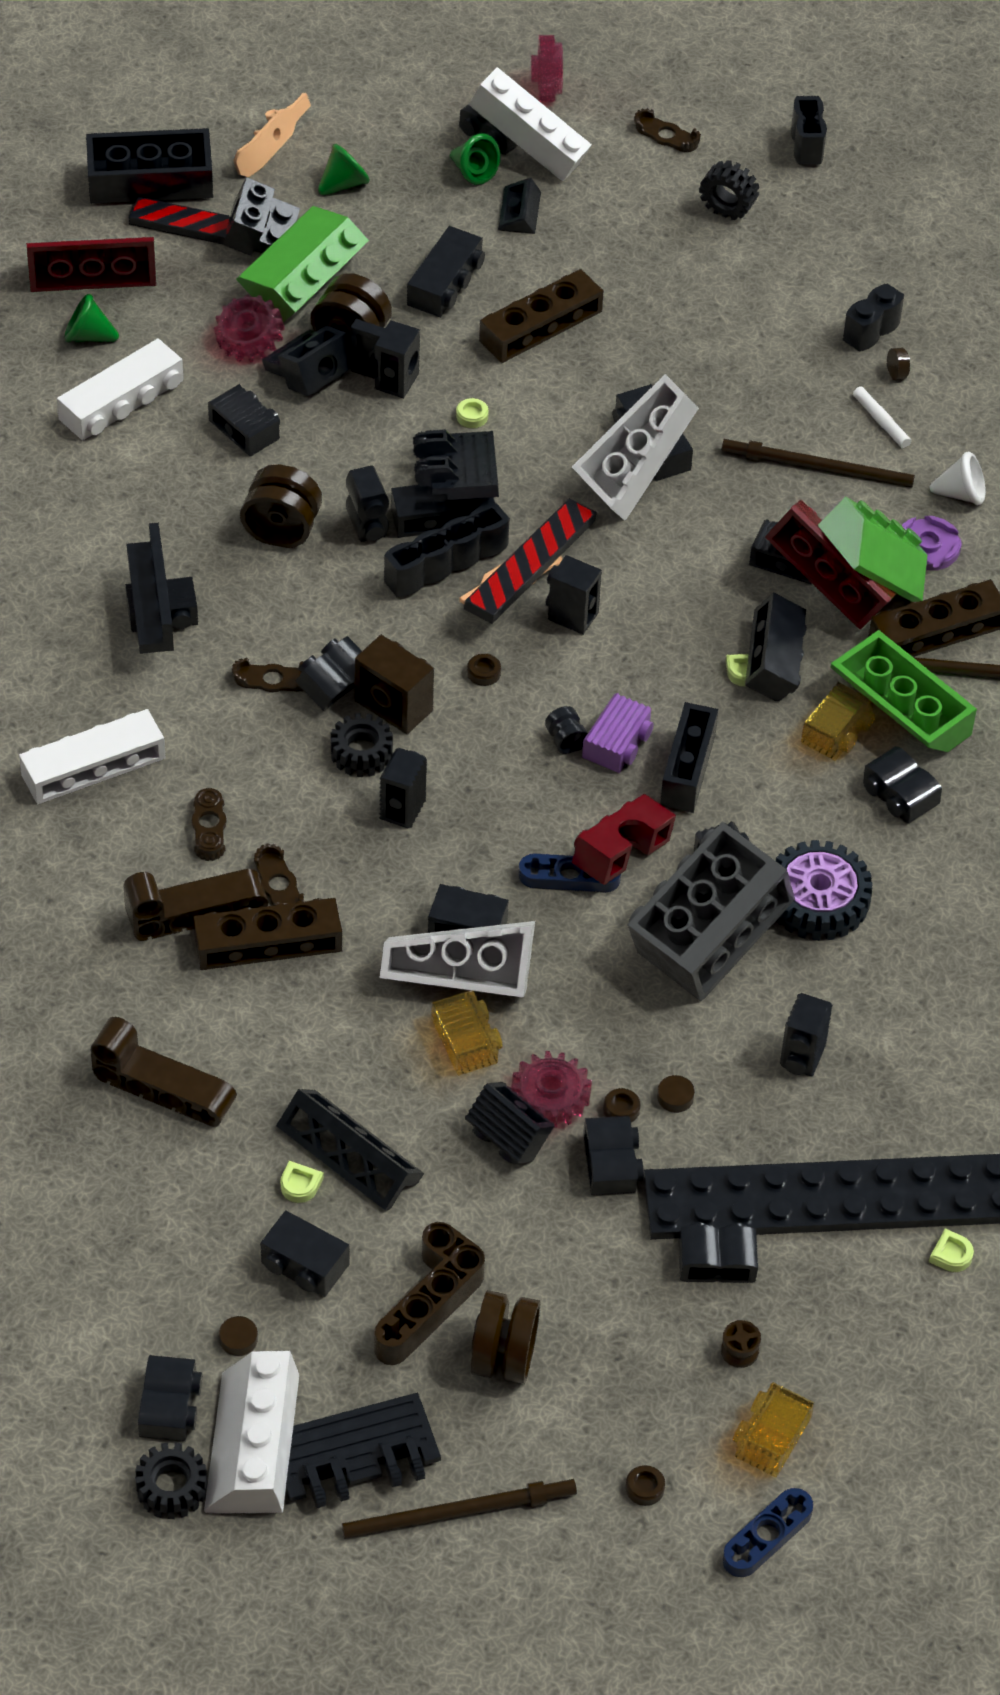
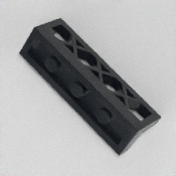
M159 522L149 523V542L126 544L140 654L174 651L172 618Z
M298 1089L276 1125L384 1210L392 1208L405 1186L417 1185L424 1175L421 1170L316 1090ZM299 1109L308 1114L310 1130L300 1132L290 1124ZM318 1123L324 1127L318 1128ZM327 1131L333 1133L336 1139L337 1151L329 1153L324 1151L321 1147L319 1133ZM311 1135L312 1141L306 1136ZM345 1143H346L348 1146H350L351 1148L346 1149V1148H345ZM359 1153L363 1158L365 1172L357 1174L351 1172L348 1166L347 1154ZM338 1156L339 1161H337L333 1157ZM372 1164L376 1166L378 1169L373 1170ZM385 1173L395 1181L385 1197L376 1191L374 1175ZM366 1177V1182H364L361 1178Z

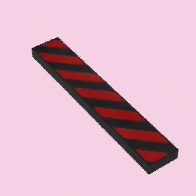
M138 197L129 215V225L222 244L230 216ZM258 249L254 250L256 252L264 253L263 251H260Z
M569 498L465 600L464 610L493 624L595 522L597 512Z

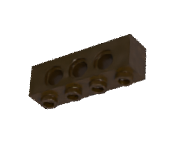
M579 269L485 316L480 320L479 342L501 363H504L601 313L604 290L582 269Z
M990 579L980 583H972L955 591L944 592L923 601L912 602L907 606L891 611L880 612L871 617L868 637L880 630L909 655L915 657L1000 630V592Z
M317 898L305 902L280 903L275 906L243 908L237 911L222 913L210 912L194 916V935L200 970L342 952V927L336 898Z

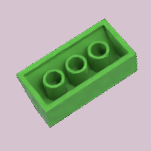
M312 206L236 280L273 321L281 325L296 313L369 240L348 217Z
M845 496L818 524V527L855 571L912 602L923 601L928 555L920 547L922 543L921 538L910 528L905 530L896 520L892 519L889 521L879 510L874 512L862 500L856 503Z
M880 630L831 663V669L928 748L949 752L972 735L977 708Z

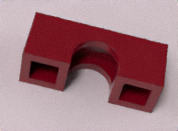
M643 794L632 802H626L620 810L612 815H606L589 830L580 832L574 842L575 851L572 863L605 885L626 871L632 847L648 856L670 841L676 815L646 794Z

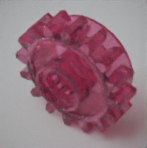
M539 35L537 55H531V82H538L539 102H554L555 95H562L563 48L562 42H555L554 35Z
M247 294L242 298H234L231 303L222 307L221 315L216 316L215 319L218 326L213 327L217 337V343L220 349H224L227 357L234 354L238 362H241L244 356H248L250 363L254 362L255 355L258 354L263 359L266 357L265 351L267 349L270 351L277 350L274 341L280 342L283 340L280 331L285 330L281 313L278 308L274 307L271 300L263 301L261 295L249 297Z
M546 1051L544 1059H539L537 1055L532 1054L531 1064L523 1061L519 1063V1072H513L511 1089L517 1092V1095L521 1096L523 1100L532 1105L539 1113L543 1114L545 1118L549 1119V1122L554 1123V1128H557L559 1123L571 1124L572 1117L575 1115L578 1117L583 1116L584 1106H589L592 1081L587 1079V1068L578 1069V1059L574 1058L567 1062L565 1061V1053L561 1052L557 1058H552L550 1051Z

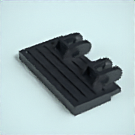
M444 429L421 431L415 434V437H413V452L416 458H419V461H416L414 471L415 481L418 485H421V487H432V495L447 494L448 500L499 497L493 431L449 433Z
M418 1392L294 1425L286 1480V1490L290 1502L306 1498L304 1485L308 1484L316 1508L326 1506V1494L320 1481L332 1478L339 1500L341 1502L349 1500V1490L344 1474L347 1475L350 1486L382 1477L380 1464H384L392 1487L402 1485V1474L396 1460L406 1457L410 1464L411 1473L416 1481L425 1479V1471L420 1454L425 1465L441 1461V1455Z

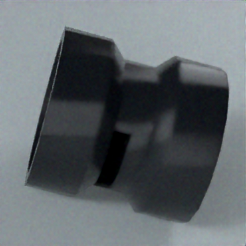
M564 706L552 711L545 720V726L550 735L554 736V743L558 751L562 754H569L583 749V740L588 733L585 727L580 724V718L573 707Z

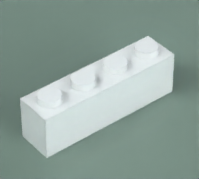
M498 67L480 84L469 103L474 110L562 181L580 164L592 145Z
M157 338L58 397V418L82 441L92 435H97L105 427L118 419L126 418L130 412L143 404L151 403L155 397L168 389L176 388L183 381L182 358Z
M146 709L19 754L21 775L38 805L165 759L164 737L149 710Z

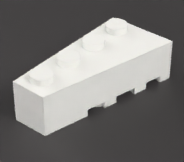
M665 374L572 468L625 521L699 408Z
M535 921L389 937L384 942L380 978L524 997L527 990Z

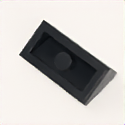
M527 178L504 187L498 226L499 231L535 234L541 191L532 178Z

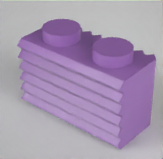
M618 693L614 694L583 740L582 758L620 773L625 764L631 765L638 752L637 745L640 741L646 742L652 733L654 723L650 722L651 708L649 706L645 707L643 703L639 704L637 701H632L630 698L626 699L625 696H620Z

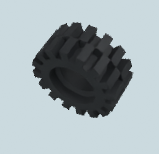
M726 160L725 163L719 161L716 165L714 164L701 181L699 193L703 194L700 198L702 201H708L705 206L708 210L713 207L715 209L714 214L718 215L720 212L722 217L727 218L730 215L731 220H736L738 217L741 219L757 200L759 184L754 183L756 180L754 175L748 176L749 169L745 168L743 171L740 169L741 164L736 162L732 166V161ZM723 186L731 189L735 195L728 192Z
M356 713L354 720H351L348 715L344 717V724L338 721L335 724V729H332L331 759L333 763L336 762V767L340 771L345 768V774L350 776L353 771H357V777H363V772H368L370 777L375 775V769L379 772L384 770V764H388L393 754V734L390 732V726L387 723L383 725V719L380 717L373 721L372 714H366V719L361 718V713ZM357 740H367L375 746L368 750H355L349 744Z
M168 1442L161 1443L162 1451L158 1452L155 1446L150 1448L149 1457L143 1454L140 1458V1465L136 1466L135 1481L138 1499L140 1503H144V1509L148 1512L154 1509V1516L161 1518L163 1512H166L168 1519H175L174 1513L180 1512L183 1518L188 1516V1508L195 1512L199 1508V1501L203 1502L206 1497V1465L203 1464V1458L199 1453L194 1456V1449L190 1446L185 1451H182V1443L175 1442L174 1449L168 1448ZM170 1470L181 1472L187 1479L184 1487L175 1491L160 1489L156 1481L163 1472Z

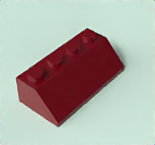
M154 237L26 243L31 292L156 286Z
M800 500L791 507L765 538L857 628L862 629L871 620V617L875 616L896 593L855 571L818 527L822 520L818 517L817 513Z

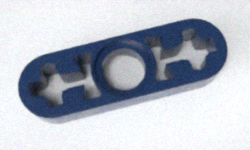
M529 854L523 857L519 863V879L521 883L527 887L538 889L606 893L618 888L621 874L603 885L591 876L590 879L585 878L586 872L572 863L573 856ZM531 868H538V874H531ZM550 868H554V876H550ZM570 868L578 871L580 875L574 879H567L560 872Z
M790 1488L781 1493L725 1545L723 1566L726 1571L735 1577H747L753 1574L810 1521L813 1511L812 1497L806 1491L799 1488ZM789 1503L793 1506L798 1503L802 1504L801 1513L797 1510L793 1511L787 1516L785 1523L782 1518L787 1514ZM770 1525L777 1529L779 1536L775 1540L766 1541L759 1537L757 1530L761 1526ZM751 1541L754 1547L749 1552L748 1561L746 1562L741 1559L735 1562L734 1552L739 1555L743 1554L749 1549Z

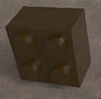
M382 634L355 657V702L407 735L433 711L434 667L425 659L416 657L405 650L400 643L391 641Z

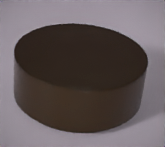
M903 347L891 348L888 351L887 369L892 380L906 379L909 375L910 359Z
M490 654L475 655L469 660L467 665L468 678L480 686L492 685L501 676V663L495 656Z
M672 1075L664 1078L658 1086L657 1099L660 1106L674 1113L686 1111L694 1101V1086L690 1080L683 1076Z
M614 1089L605 1096L603 1105L604 1115L606 1117L629 1116L632 1123L639 1116L640 1099L636 1093L629 1089Z
M243 1316L227 1319L219 1330L220 1345L226 1353L233 1356L249 1354L255 1349L258 1342V1330L255 1323Z
M648 1465L638 1466L632 1469L627 1476L626 1493L630 1500L638 1505H653L660 1501L664 1495L665 1478L655 1467Z

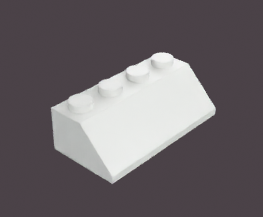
M290 1351L251 1352L222 1372L204 1507L205 1513H283L299 1383V1373Z

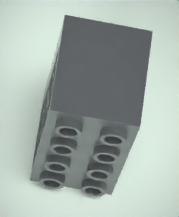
M722 821L715 830L711 829L704 835L700 846L692 855H686L680 861L677 871L668 881H662L656 887L653 897L644 907H638L632 913L627 925L637 953L699 1001H702L791 905L795 897L787 869Z

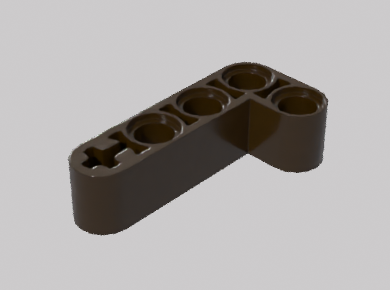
M243 869L158 890L155 878L151 873L139 872L128 877L123 885L125 909L134 936L139 941H147L148 937L155 939L183 932L182 929L184 928L187 931L194 929V916L210 912L222 913L237 911L243 908L267 907L269 903L258 872L253 869Z
M110 1017L91 1045L92 1070L101 1082L107 1083V1081H110L111 1086L138 1097L142 1094V1098L170 1110L176 1108L175 1112L211 1127L220 1125L236 1099V1090L228 1082L139 1046L136 1029L123 1018Z
M445 1222L431 1223L423 1231L422 1259L432 1271L390 1310L375 1327L374 1352L377 1359L386 1365H397L403 1362L483 1283L485 1268L484 1252L479 1246ZM434 1245H443L445 1247L436 1248ZM469 1266V1267H472L473 1269H469V1270H468V1269H463L462 1267ZM441 1290H442V1291H447V1292H449V1293L439 1294V1293H437V1291H441ZM421 1315L423 1318L416 1319L411 1316Z

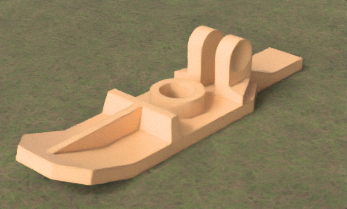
M302 93L293 104L285 109H273L265 113L268 123L261 130H255V137L236 152L234 164L239 175L250 177L259 171L293 135L296 122L311 106L307 93Z

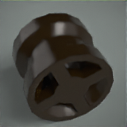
M737 1320L726 1326L721 1345L723 1359L729 1365L736 1368L751 1366L759 1356V1346L761 1344L759 1329L753 1323L745 1320ZM736 1344L739 1345L741 1349L736 1348Z

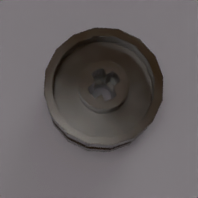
M343 273L334 277L310 313V322L314 331H318L324 326H329L346 332L351 349V326L355 319L384 328L392 316V306L388 296L376 283L355 273Z
M281 464L267 465L258 470L252 480L249 493L240 510V521L253 538L264 544L283 548H295L303 544L311 532L314 518L318 514L322 503V492L317 482L307 473L295 467Z
M486 1291L473 1334L472 1375L491 1378L497 1371L502 1355L504 1356L502 1373L505 1381L525 1385L536 1342L541 1307L540 1300L520 1297L514 1305L511 1319H508L509 1300L507 1295Z

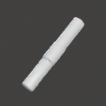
M862 386L854 390L853 396L901 448L911 444V439Z

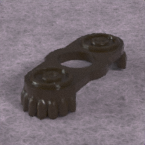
M642 108L641 111L638 110L635 113L634 122L639 133L654 139L658 144L670 146L682 152H692L697 149L701 134L696 128L691 133L682 130L674 123L664 122L655 118L653 109ZM668 129L672 130L675 136L663 138L658 133L661 130Z
M241 658L232 665V675L236 684L240 687L262 689L267 692L304 691L295 682L301 674L298 668L283 667L279 664L251 665L248 658H244V660ZM269 672H277L282 675L283 679L277 684H269L264 681L263 677Z
M205 788L198 791L193 802L195 812L192 816V826L195 830L196 843L194 852L197 857L206 861L219 859L226 851L223 834L227 823L226 815L223 812L225 803L222 794L214 788ZM210 814L216 816L219 819V823L214 827L208 828L202 826L199 820L204 815Z
M269 843L257 848L254 854V863L262 879L261 883L265 894L270 897L273 906L280 903L304 902V894H299L297 889L296 877L288 870L284 861V850H281L280 846L276 847L275 844L270 845ZM275 877H284L289 881V886L284 890H274L269 886V882Z

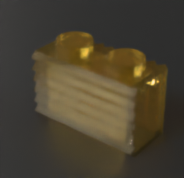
M837 682L836 686L830 690L822 703L816 707L815 711L805 721L801 743L836 761L843 752H851L856 744L857 734L861 730L866 732L871 727L875 719V713L872 712L874 703L860 692Z
M473 990L432 1002L431 1020L458 1076L498 1063L499 1049L503 1047L500 1033L497 1028H490L487 1006L483 1000L477 1001Z
M772 1382L766 1393L759 1391L751 1407L752 1417L749 1422L742 1420L734 1434L733 1441L737 1443L735 1457L759 1470H763L773 1477H777L812 1419L815 1402Z

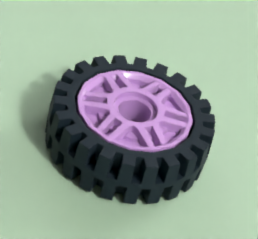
M811 840L810 847H807L804 841L797 843L796 850L790 846L785 849L784 855L780 853L776 857V862L787 869L795 900L776 922L779 925L785 923V930L790 933L798 929V936L806 938L807 933H812V940L820 941L821 934H825L827 940H833L836 933L843 937L848 935L849 929L852 931L856 930L859 927V923H863L869 910L872 897V876L870 871H867L866 863L863 860L858 862L859 855L854 851L847 855V847L841 844L836 850L833 849L834 842L826 841L825 847H820L819 840Z

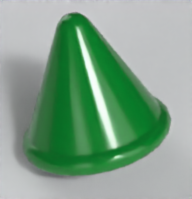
M479 133L450 152V158L469 183L482 185L495 176L500 164V150L492 136Z
M333 144L318 187V192L322 196L361 184H368L370 181L369 176L360 164L343 147Z
M87 294L77 305L66 328L64 339L68 343L116 342L119 339V333L93 300V296Z

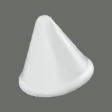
M965 452L957 462L931 483L930 491L937 495L981 505L985 500L986 488L983 472L976 456L971 452Z

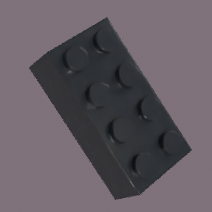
M209 128L86 134L90 204L135 202L138 197L153 200L213 198Z

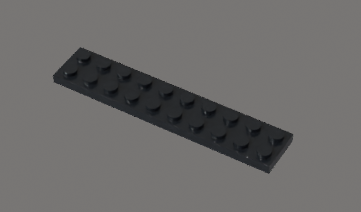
M1000 1154L644 1170L650 1240L679 1238L681 1227L697 1222L717 1228L739 1223L756 1229V1235L1000 1224Z

